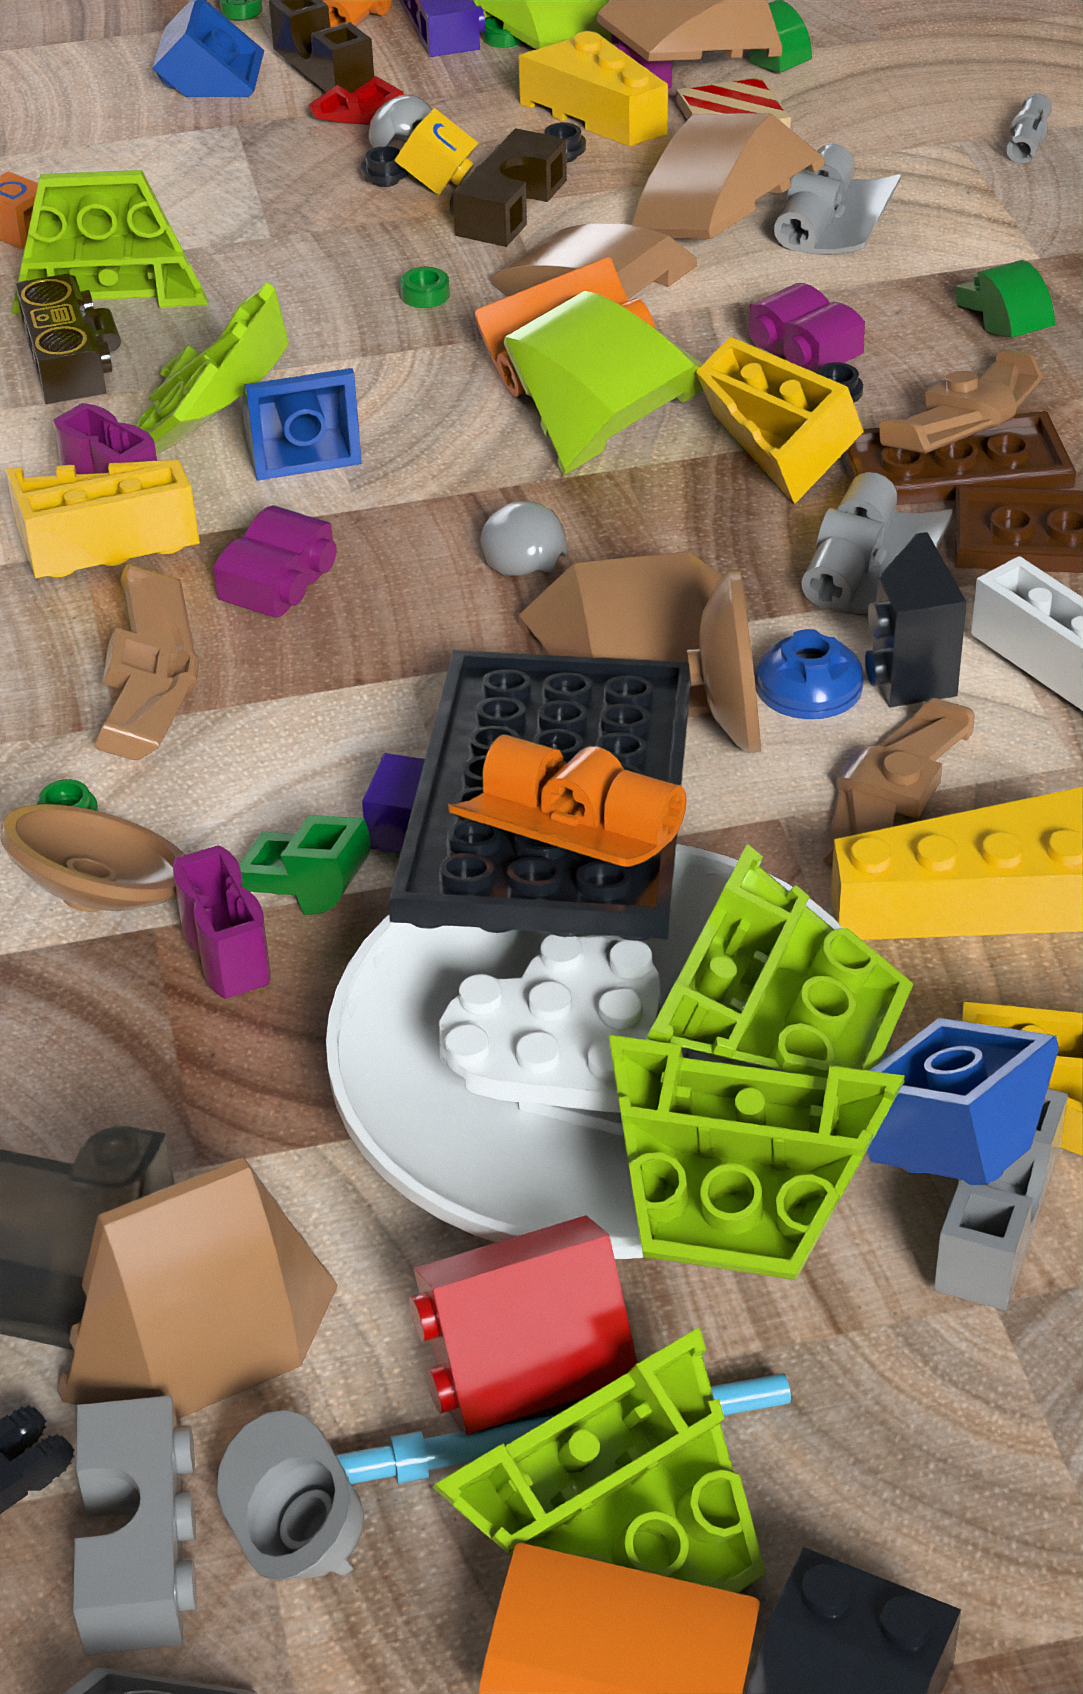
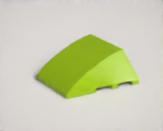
M473 0L476 6H482L485 18L495 16L504 22L503 29L510 31V34L535 49L572 39L576 34L585 31L596 32L611 43V32L596 22L597 13L609 0Z
M142 170L40 174L18 282L69 273L76 277L80 291L90 290L92 300L158 297L159 307L208 305L209 300ZM17 290L11 314L20 313Z
M266 282L239 304L220 338L205 351L199 354L188 345L163 365L160 374L166 380L161 386H156L151 391L149 399L153 403L139 417L135 425L152 436L155 442L156 454L178 444L243 395L245 384L260 382L280 359L288 347L289 341L276 289L270 283Z
M584 291L507 335L504 339V345L527 395L532 396L542 418L541 428L545 436H550L559 456L557 463L563 476L604 452L607 439L677 397L684 403L704 391L696 371L705 362L680 348L623 306L597 293Z
M747 844L646 1039L680 1044L682 1048L731 1065L828 1078L830 1065L870 1071L880 1063L914 983L848 928L833 929L806 906L810 898L807 893L797 885L788 891L760 867L764 857Z
M609 1035L643 1257L796 1280L903 1086L905 1076L830 1065L828 1078L683 1058L682 1045Z
M700 1326L637 1363L627 1374L506 1446L502 1443L438 1481L432 1487L511 1557L515 1545L525 1543L735 1593L740 1592L767 1574L740 1474H736L733 1471L721 1422L725 1420L720 1399L714 1400L703 1359L706 1347Z

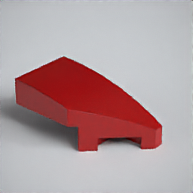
M375 76L352 93L336 85L308 106L311 115L318 119L370 125L375 112L384 103L404 95V93Z

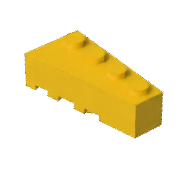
M1083 787L834 839L831 902L834 919L842 928H848L861 940L1083 932Z

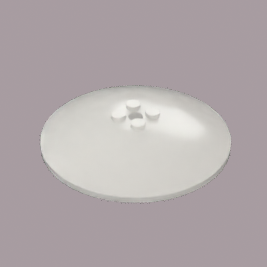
M677 844L668 939L649 938L641 941L651 949L652 963L659 972L661 1008L678 979L738 860L703 849ZM772 876L788 891H790V889L793 888L786 882ZM809 898L806 904L808 908L833 929L842 928L830 914ZM388 915L363 941L348 963L335 991L329 1012L326 1036L329 1081L336 1108L348 1134L364 1158L390 1185L411 1202L440 1220L475 1236L497 1243L587 1215L610 1235L615 1259L642 1258L643 1254L621 1113L504 1101L474 1094L465 1089V1079L452 1071L448 1064L444 1066L441 1062L439 1021L449 1003L459 996L461 983L466 978L478 974L489 975L496 979L522 978L531 960L541 953L543 940L552 934L545 931L528 930L492 933L478 927L444 925L433 929H423L411 923L390 922ZM580 934L576 936L577 938L605 937L617 941L625 940L612 935ZM891 1037L881 1061L890 1055ZM682 1048L683 1058L723 1063Z

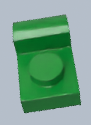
M775 0L768 3L783 47L782 55L768 57L764 49H749L750 64L781 73L811 60L812 48L809 33L797 11L783 0Z
M1019 260L979 271L973 274L974 281L955 286L957 306L982 311L985 332L1013 338L1056 325L1053 304L1048 288L1039 272L1027 261Z
M308 815L296 833L262 832L239 863L243 888L257 893L296 895L303 915H315L330 910L338 903L368 858L371 840L365 819Z

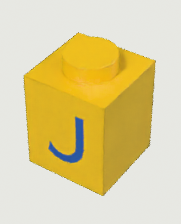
M434 108L413 130L394 161L439 196L451 182L458 187L475 165L469 160V157L479 143Z

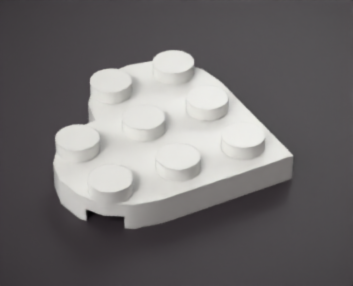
M552 934L543 940L541 953L531 960L522 978L496 979L485 974L466 978L459 987V996L449 1003L439 1021L441 1062L444 1066L448 1064L452 1071L465 1079V1089L474 1094L504 1101L621 1113L609 1035L650 1040L646 1038L661 1010L659 972L652 963L651 949L648 945L638 940L617 941L605 937L577 938L576 936L560 937Z

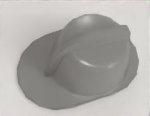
M289 1410L264 1413L244 1425L228 1444L220 1463L217 1494L223 1514L241 1545L248 1562L260 1576L275 1581L297 1577L311 1579L325 1576L330 1572L342 1576L351 1573L354 1567L349 1556L354 1551L362 1535L365 1518L360 1496L350 1484L344 1468L322 1431L307 1416Z

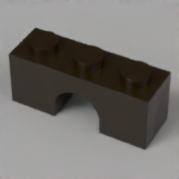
M269 0L273 49L324 91L327 92L336 85H339L352 93L374 78L372 38L351 22L331 27L329 7L322 0Z
M515 128L475 168L474 172L453 191L450 199V213L454 216L455 236L507 247L527 225L526 199L548 202L567 181L566 138Z

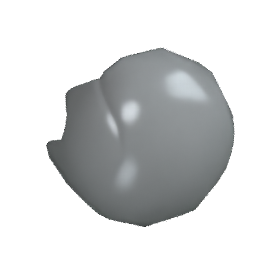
M412 94L401 95L387 101L375 112L371 119L368 133L370 146L372 148L391 146L394 140L406 143L413 130L433 109L422 98Z
M513 501L491 515L481 533L480 543L487 565L503 576H525L536 570L550 573L553 571L560 554L561 556H568L566 534L561 521L553 510L537 502Z

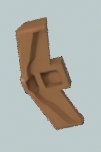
M1002 349L996 355V362L981 378H978V374L972 371H957L948 374L946 380L925 391V412L905 420L888 418L880 422L881 444L883 446L926 454L990 427L1003 424L1015 416L1016 410L1044 378L1034 355L1027 352Z
M127 563L120 580L121 586L125 591L131 631L115 627L108 644L102 683L121 689L122 692L107 720H105L94 746L96 749L131 760H140L159 748L186 694L193 690L197 682L199 657L194 652L181 580Z
M930 698L912 718L881 744L866 747L848 759L837 776L839 794L823 861L825 863L833 865L834 839L893 827L896 813L916 819L920 817L941 782L942 763L936 760L959 740H968L973 733L975 714L972 709L938 698Z

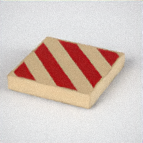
M762 76L676 89V104L687 120L693 114L771 113L788 128H791V116Z

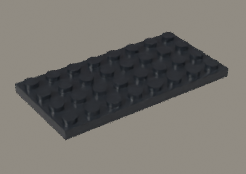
M453 650L389 897L390 922L411 923L423 929H433L444 925L478 927L492 933L528 930L545 931L560 937L595 934L618 936L632 941H643L649 938L668 939L678 833L669 844L653 857L634 866L624 867L449 813L448 804L470 801L483 793V766L486 755L493 742L503 734L560 750L563 755L564 764H567L581 749L589 746L601 747L612 753L619 760L624 770L682 786L691 693L689 663Z

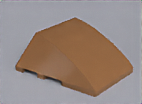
M610 0L597 13L596 22L647 61L696 60L702 58L703 51L721 50L730 58H742L743 49H764L768 57L782 55L783 47L767 0Z
M771 113L693 114L667 145L651 173L637 205L632 226L667 234L671 238L712 239L756 211L754 201L764 194L783 193L792 187L789 179L802 170H810V172L815 173L826 165L824 157Z
M583 224L567 227L550 235L491 277L492 285L508 297L603 258L610 257L627 298L630 299L651 282L666 287L671 286L697 266V258L669 235L654 230L626 224Z
M689 551L573 563L518 615V624L526 634L533 633L542 644L543 655L689 663L687 650L700 648L699 629L702 613L722 575ZM704 685L691 686L688 717L713 715L707 702Z
M242 1157L98 1215L82 1282V1288L87 1296L82 1321L72 1325L69 1341L74 1349L70 1372L62 1373L60 1376L57 1392L62 1402L74 1405L172 1395L177 1420L300 1367L338 1285L324 1264L322 1265L301 1233L295 1229L286 1217L278 1202L246 1159Z

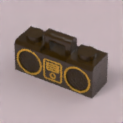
M69 273L15 282L22 325L45 404L107 394L104 373L112 372L109 352L118 349L121 345V338L112 312L107 308L94 309L90 290L80 291L76 277Z

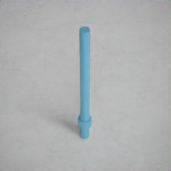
M785 1373L711 1386L714 1400L720 1399L724 1416L790 1404L791 1402L790 1387ZM556 1415L496 1425L468 1435L464 1431L430 1438H423L421 1431L390 1437V1445L336 1454L344 1468L350 1484L396 1476L398 1484L429 1478V1470L470 1463L502 1443L506 1446Z

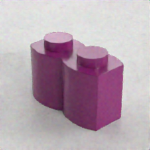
M795 283L750 304L749 332L754 343L773 355H784L787 361L817 373V370L825 364L834 362L845 363L864 353L865 321L855 310L843 303L829 302L819 290L811 285Z
M81 403L53 419L61 465H75L76 474L109 473V463L157 461L155 442L149 433L134 425L118 423L116 417L102 407Z
M275 505L262 510L254 518L245 535L233 540L223 550L213 567L218 599L274 618L284 615L292 605L295 606L301 602L307 585L315 582L323 573H327L332 568L337 548L333 541L331 523Z
M219 845L175 858L173 862V875L182 932L189 946L200 954L203 975L209 987L216 994L226 999L269 985L271 971L263 910L257 898L250 891L243 888L241 869L236 858Z

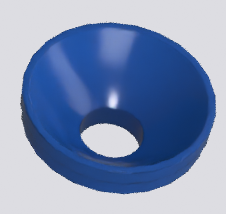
M815 629L793 632L792 636L778 641L767 649L759 659L755 677L756 691L760 699L769 708L780 714L800 719H824L846 712L860 699L864 683L862 664L857 655L835 637L822 635ZM814 654L821 655L823 657L817 659H807L800 657L798 655Z

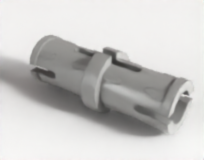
M1035 93L1027 97L1028 100H1024L1021 112L1012 121L1010 130L1012 137L1007 144V154L1016 163H1029L1032 160L1031 157L1036 156L1038 145L1044 141L1048 133L1047 119L1051 114L1052 105L1050 100L1042 94Z

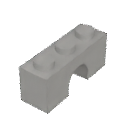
M1047 1089L1031 1149L1004 1170L1000 1178L990 1182L988 1185H969L964 1180H959L940 1233L934 1291L1007 1311L1060 1152L1068 1100L1067 1093Z
M172 1395L77 1405L76 1472L86 1515L88 1517L122 1514L132 1517L128 1524L113 1533L102 1536L75 1538L73 1611L84 1655L183 1645V1611L197 1610V1583L194 1561H182V1542L196 1540L192 1491L181 1492V1475L195 1473L191 1426L178 1427Z

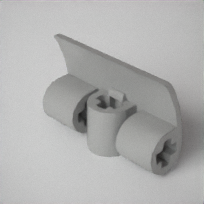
M838 144L824 145L817 152L824 157L826 165L815 173L805 170V172L800 171L792 177V187L788 189L786 204L774 225L775 236L778 242L785 248L797 252L840 254L861 250L868 243L900 183L901 174L872 180L853 179L855 166L851 153L845 147Z
M866 472L859 474L852 480L838 510L829 508L824 516L817 539L816 552L801 581L802 590L806 598L813 604L825 609L868 615L869 604L876 602L878 576L917 533L928 532L937 548L951 519L952 510L929 513L895 512L897 491L893 483L878 473Z

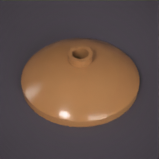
M740 569L729 570L718 581L703 610L699 629L700 648L687 650L691 686L704 685L707 702L716 722L738 747L747 753L761 752V740L743 581Z
M54 804L20 807L9 812L4 818L0 831V840L11 860L41 888L63 899L68 906L84 912H97L99 910L126 911L162 904L177 896L173 875V862L175 858L185 854L173 843L143 826L95 810Z

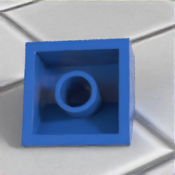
M190 0L165 27L152 69L157 72L158 77L166 86L177 89L186 97H249L255 90L264 49L206 0Z
M353 368L245 384L241 402L246 446L257 481L362 464Z
M938 1018L870 1070L905 1076L903 1086L868 1148L870 1162L900 1167L909 1173H930L960 1179L969 1185H988L990 1182L1000 1178L1004 1170L1031 1149L1059 1050L1056 1035Z

